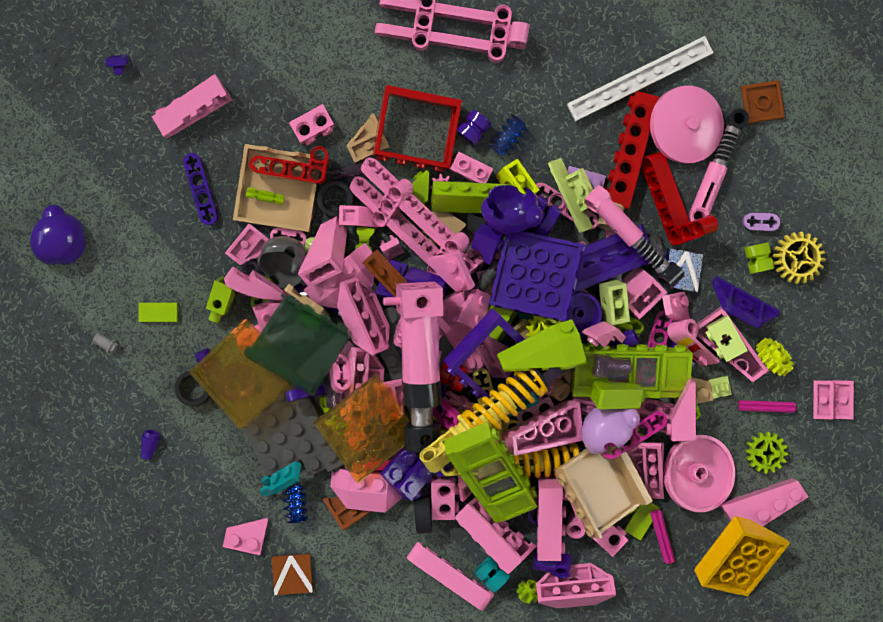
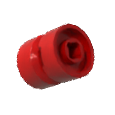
M443 362L440 368L441 384L444 386L449 384L450 389L460 393L464 386L459 381L461 377L458 375L454 377L447 371L449 366ZM462 366L459 367L463 372L469 375V369L464 368Z

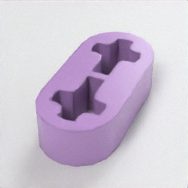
M749 213L743 217L742 224L745 229L751 231H774L780 226V219L777 215L770 213ZM752 216L753 220H759V224L756 223L750 227V223H747V220ZM770 217H772V221H775V225H772L771 228L769 224H763V221L769 220Z

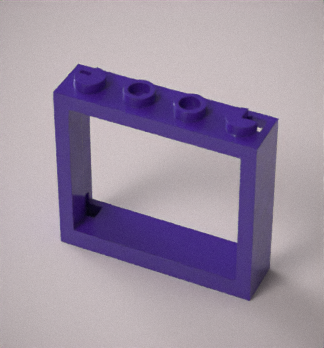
M491 309L443 360L449 366L447 371L454 377L456 375L460 376L459 381L466 388L470 385L472 387L471 392L478 399L481 396H486L490 399V396L459 368L461 364L498 325L517 344L525 340L494 309Z

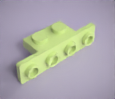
M561 158L549 162L551 174L555 178L559 191L566 202V206L572 215L578 231L582 233L593 228L585 211L589 208L584 203V199L593 188L584 169L581 168L568 174Z

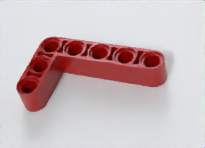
M661 152L643 157L641 167L669 242L675 246L715 232L718 229V221L713 215H707L689 222L666 157Z

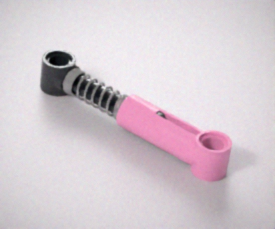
M735 109L727 116L726 134L723 135L722 144L717 149L716 158L708 165L692 208L687 215L689 222L695 220V212L701 213L702 217L709 215L728 170L727 159L730 158L731 149L736 144L737 136L740 135L739 133L743 130V127L749 122V114L744 109ZM734 115L741 117L742 121L740 124L735 123Z
M597 185L584 199L585 205L591 211L597 213L629 247L632 246L634 249H638V253L640 252L641 256H644L645 260H648L649 264L653 265L652 268L655 267L658 273L657 279L664 287L672 289L685 275L684 271L673 262L668 263L666 259H662V255H659L658 251H655V248L651 247L647 240H644L643 232L611 200L607 190Z

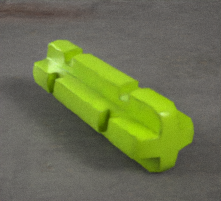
M248 187L246 190L247 198H256V200L269 203L274 202V204L282 205L284 201V195L274 194L273 192L260 189L256 190V188Z

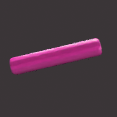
M740 400L738 402V410L794 413L796 405L793 402Z
M655 509L650 514L663 560L666 564H671L675 562V557L661 510Z

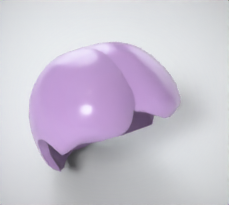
M595 407L586 416L581 429V437L586 449L592 454H601L607 451L604 447L607 443H614L618 448L622 447L631 438L633 430L639 424L640 415L635 409H597Z

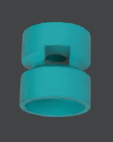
M489 556L475 569L474 574L480 581H485V586L494 593L506 583L510 575L499 568L498 563Z

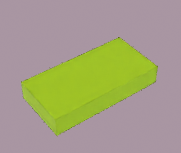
M139 303V322H178V303Z
M652 502L648 505L638 506V510L633 513L624 531L641 541L652 523L650 512L655 509L660 510L661 508Z

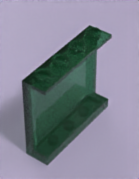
M281 294V303L252 347L247 346L243 353L247 359L314 396L351 336L348 327L341 323L335 324L326 314L322 313L319 315L310 305L305 304L303 306L292 295L287 297Z

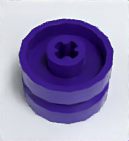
M539 195L537 198L538 206L543 212L548 204V200ZM555 204L551 205L546 213L543 212L542 222L534 227L533 234L548 235L557 222L556 219L562 209ZM528 227L527 229H525V230H523V231H524V232H529L532 227Z
M579 290L574 292L568 320H573L579 335H585L583 333L584 329L600 323L602 309L595 297Z

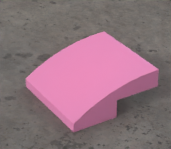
M814 380L813 419H853L854 381Z

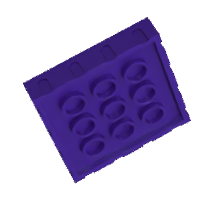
M524 231L505 234L506 237L503 242L501 258L499 259L489 305L555 321H568L585 245Z

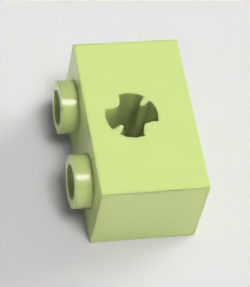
M618 280L599 283L602 320L611 325L630 322L626 283Z
M728 315L706 326L708 331L705 333L710 342L715 341L718 347L715 351L720 359L724 358L728 362L748 351ZM722 335H726L727 337L728 335L730 336V338L727 339V344H725L724 342H720L722 340Z

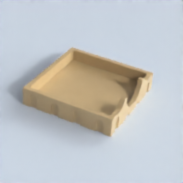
M245 144L233 220L310 233L317 185L259 175L253 172L249 165L250 160L254 156L259 155L309 164L310 154ZM315 155L316 160H322L321 156ZM261 161L259 164H255L258 170L260 167H266L269 172L268 165H264ZM276 164L274 166L275 173H281L283 171L282 164ZM294 168L293 175L295 177L300 176L303 172L302 168ZM315 170L312 173V179H319V170ZM248 187L256 188V190L260 189L273 192L274 194L284 195V201L282 205L274 204V202L269 203L256 200V198H247L246 190Z

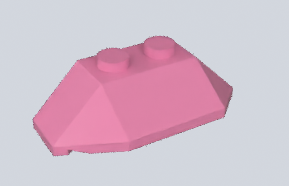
M364 243L344 258L341 273L310 288L306 287L304 291L318 305L338 308L341 282L357 276L360 281L367 284L370 288L373 286L374 275L362 263L373 252Z
M357 276L341 282L337 307L353 343L371 355L388 349L390 326L375 291L360 281Z
M351 347L347 355L350 366L351 385L346 391L341 393L340 407L346 426L366 427L379 411L374 384L383 383L384 367L375 355L369 354L362 348Z
M639 443L626 452L650 497L653 499H664V443Z
M343 468L334 473L332 470L330 487L347 509L385 513L402 499L380 475L381 472Z
M592 563L571 565L570 575L567 578H558L554 576L553 572H547L536 583L538 603L554 608L596 605L616 596L613 576Z

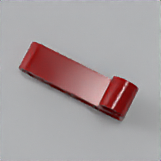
M317 146L310 153L309 164L259 155L254 156L250 160L249 165L251 170L259 175L318 185L322 184L326 179L329 153L324 147ZM319 151L325 153V158L321 161L315 159V155ZM261 161L264 165L269 166V172L266 167H260L258 170L255 164H259ZM276 164L283 165V171L281 173L274 172V166ZM301 167L303 170L302 174L295 177L293 175L294 168ZM315 170L322 172V176L318 180L312 179V173Z

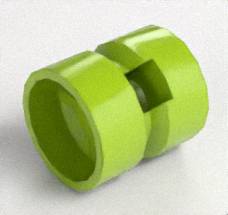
M769 242L744 247L746 258L750 260L747 263L750 274L775 268L773 259L769 257L771 253Z

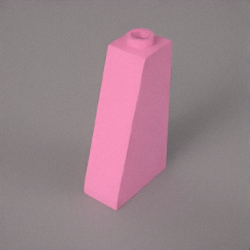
M337 216L320 225L298 272V275L309 288L342 272L347 229L344 225H339Z

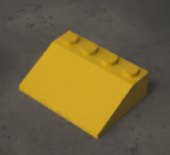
M734 516L694 570L702 587L749 596L789 546L790 542L751 519Z

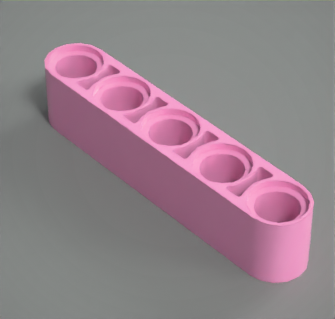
M417 541L407 556V559L481 611H484L494 596L490 590H485L483 585L474 579L473 581L469 579V576L460 569L456 570L453 568L454 565L444 558L440 559L437 553L428 547H423L421 542Z

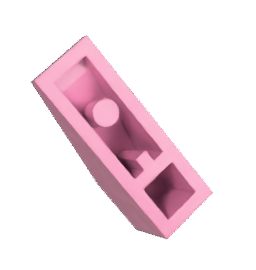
M488 336L476 348V351L492 378H508L512 371H503L497 354L509 347Z
M688 379L669 417V423L666 424V434L669 435L672 441H696V386L693 379Z

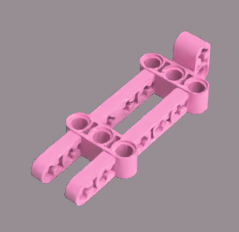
M380 0L379 2L381 7L414 12L416 17L414 28L376 23L374 34L412 41L413 47L418 51L426 50L429 44L488 53V58L491 62L500 63L504 59L506 47L525 49L527 45L530 25L524 22H512V25H510L512 11L506 5H500L495 9V12L435 3V0H430L432 5L429 7L422 5L423 0ZM503 11L507 13L508 17L500 19L497 14ZM434 16L492 25L490 41L433 32ZM422 18L429 20V24L426 26H421L418 22ZM498 30H501L504 32L505 36L503 38H497L494 35V33ZM418 37L426 39V43L423 45H418L415 41ZM494 49H498L502 55L494 57L491 52Z
M366 158L361 166V171L385 195L383 196L366 179L358 176L353 179L349 188L373 212V222L379 227L387 225L424 262L432 256L460 251L470 275L474 274L482 264L483 256L474 249L464 253L469 246L467 235L462 232L454 234L412 194L413 186L409 180L401 179L398 181L376 159ZM402 210L427 235H429L441 247L440 250L423 233H421L402 213H400V211ZM428 264L427 272L438 275Z

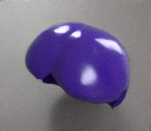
M511 185L495 186L489 191L488 197L485 198L481 205L482 216L488 226L504 234L517 233L528 227H536L543 219V212L538 206L537 196L528 188H526L527 193L523 194L517 187Z
M49 205L44 209L42 218L36 222L30 236V247L33 254L39 261L47 265H69L74 263L81 257L86 245L81 222L74 216L66 214L59 205Z

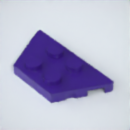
M717 276L712 281L722 309L729 315L743 320L748 325L759 328L775 319L780 313V310Z

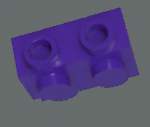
M404 445L380 473L403 499L409 501L419 498L421 488L429 484L433 479V473L426 468L414 452L404 449Z

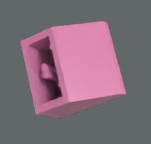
M641 267L633 269L622 279V282L626 283L629 312L635 319L642 318L662 296L668 293Z

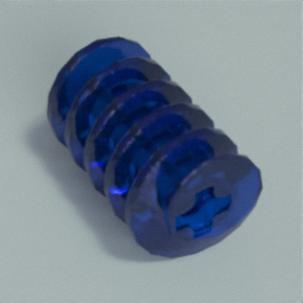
M511 114L513 120L506 119L509 126H501L504 132H497L499 138L493 137L492 140L495 145L488 144L490 148L501 156H510L508 149L515 150L512 143H520L517 136L524 138L521 131H529L526 124L513 114Z
M296 482L287 487L286 491L282 492V495L288 496V498L282 500V502L288 503V506L283 508V510L289 511L288 514L284 515V518L290 519V521L286 522L288 524L301 523L309 519L307 515H303L308 512V509L303 507L307 505V501L302 499L307 495L301 492L306 489V486L301 484L302 482Z

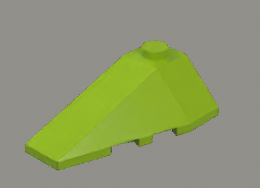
M572 319L554 324L497 354L504 372L528 371L530 368L549 370V368L561 367V370H566L587 364L581 338Z

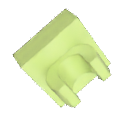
M728 376L708 380L711 384L713 399L732 395Z

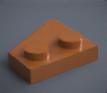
M339 497L323 499L342 531L373 512L347 509Z

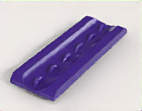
M637 225V227L643 232L642 236L644 237V240H647V243L649 244L644 225ZM617 233L585 245L575 292L648 264L649 261L645 260V257L641 256L640 252L638 253L637 248L629 247Z

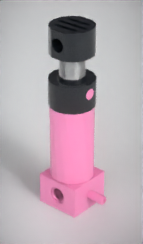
M436 282L396 284V297L383 298L385 306L396 305L397 312L401 315L402 405L410 407L412 420L404 423V449L419 453L441 436V423L433 420L432 417L433 407L441 404L438 316H443V288Z

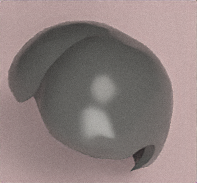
M278 236L269 239L262 245L257 265L267 278H276L279 281L278 287L286 288L288 284L293 287L298 284L307 285L298 275L308 253V250L300 241L291 237Z

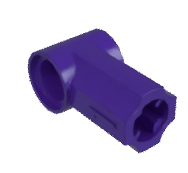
M535 552L533 569L553 572L554 576L558 578L569 577L572 564L571 555L568 553L561 554V561H538L537 552Z

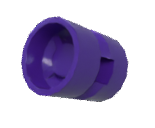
M472 109L466 117L467 122L462 123L456 132L469 143L476 146L482 138L481 133H486L492 124L482 114Z

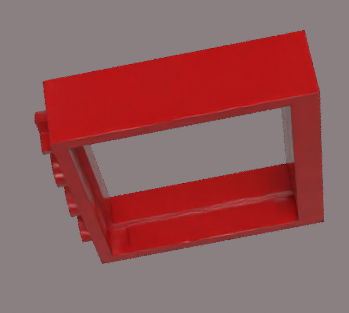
M386 85L382 96L372 156H377L376 159L380 161L393 159L396 160V164L407 165V162L414 163V167L422 169L429 166L433 167V171L444 172V169H450L462 100ZM389 96L452 109L442 162L380 150Z

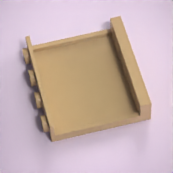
M616 445L610 448L608 447L606 453L612 454V451L618 447ZM585 449L554 470L557 475V481L563 486L567 499L575 508L576 516L582 521L586 534L591 538H603L602 532L638 506L648 505L653 501L627 452L614 459L607 460L601 454H592Z

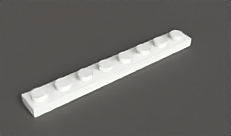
M703 36L567 103V107L576 122L712 55L713 51L706 37Z

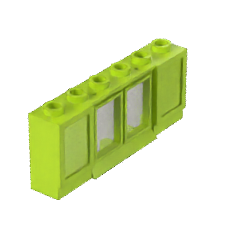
M582 343L587 364L571 368L570 392L573 397H590L593 379L639 384L644 389L643 391H645V398H679L688 379H691L693 353L684 345H675V348H670L666 345L648 347L647 345L638 344L636 347H629L626 344H618L617 347H609L607 345L604 348L600 345L595 347Z
M488 422L444 440L447 457L495 523L504 522L538 508L536 488L534 486L531 487L528 476L523 475L520 464H516L512 452L508 453L504 440L500 441L496 428H492Z

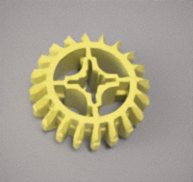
M793 232L791 233V238L785 235V241H778L781 247H774V250L779 253L772 255V257L778 258V261L773 262L774 265L779 264L780 266L776 269V272L783 271L780 277L785 278L787 276L788 282H791L794 278L795 284H798L800 280L802 283H807V278L810 281L814 280L813 274L816 276L820 274L817 268H824L820 262L826 260L821 258V254H825V251H819L822 244H815L817 238L811 239V234H806L804 237L803 232H799L798 236ZM795 242L802 243L796 251L787 250ZM807 246L810 248L812 252L813 259H811L807 254ZM801 254L802 256L800 257H802V260L805 261L797 262L796 256L794 255ZM785 255L791 260V270L786 264ZM803 264L811 266L802 274L796 273L797 269H800Z

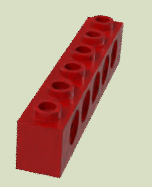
M636 91L634 96L630 95L627 106L630 107L629 114H625L622 125H625L624 133H620L618 138V144L621 145L619 151H615L613 162L616 163L615 168L610 170L608 181H611L610 187L605 189L610 194L611 200L621 204L625 210L630 209L650 133L651 114L659 98L658 96ZM636 109L643 110V118H638L635 115ZM632 127L637 128L639 136H632L630 129ZM626 146L634 148L633 155H628L625 152ZM622 164L629 166L630 171L628 174L621 172L620 166ZM616 183L624 185V192L620 193L616 190Z

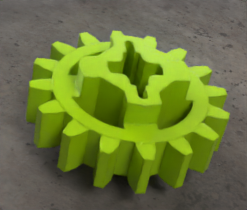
M768 431L765 432V435L758 432V438L751 436L753 442H747L746 444L750 448L745 449V452L749 453V456L745 457L746 460H752L749 465L751 467L756 466L755 470L758 472L762 469L765 474L768 473V469L773 473L775 472V467L781 469L780 463H786L783 456L788 455L787 452H784L787 445L781 444L784 439H777V434L773 433L770 435ZM762 441V444L756 448L757 444ZM772 441L777 445L778 449L773 447ZM770 450V454H763V451ZM755 455L760 457L761 464L756 460Z

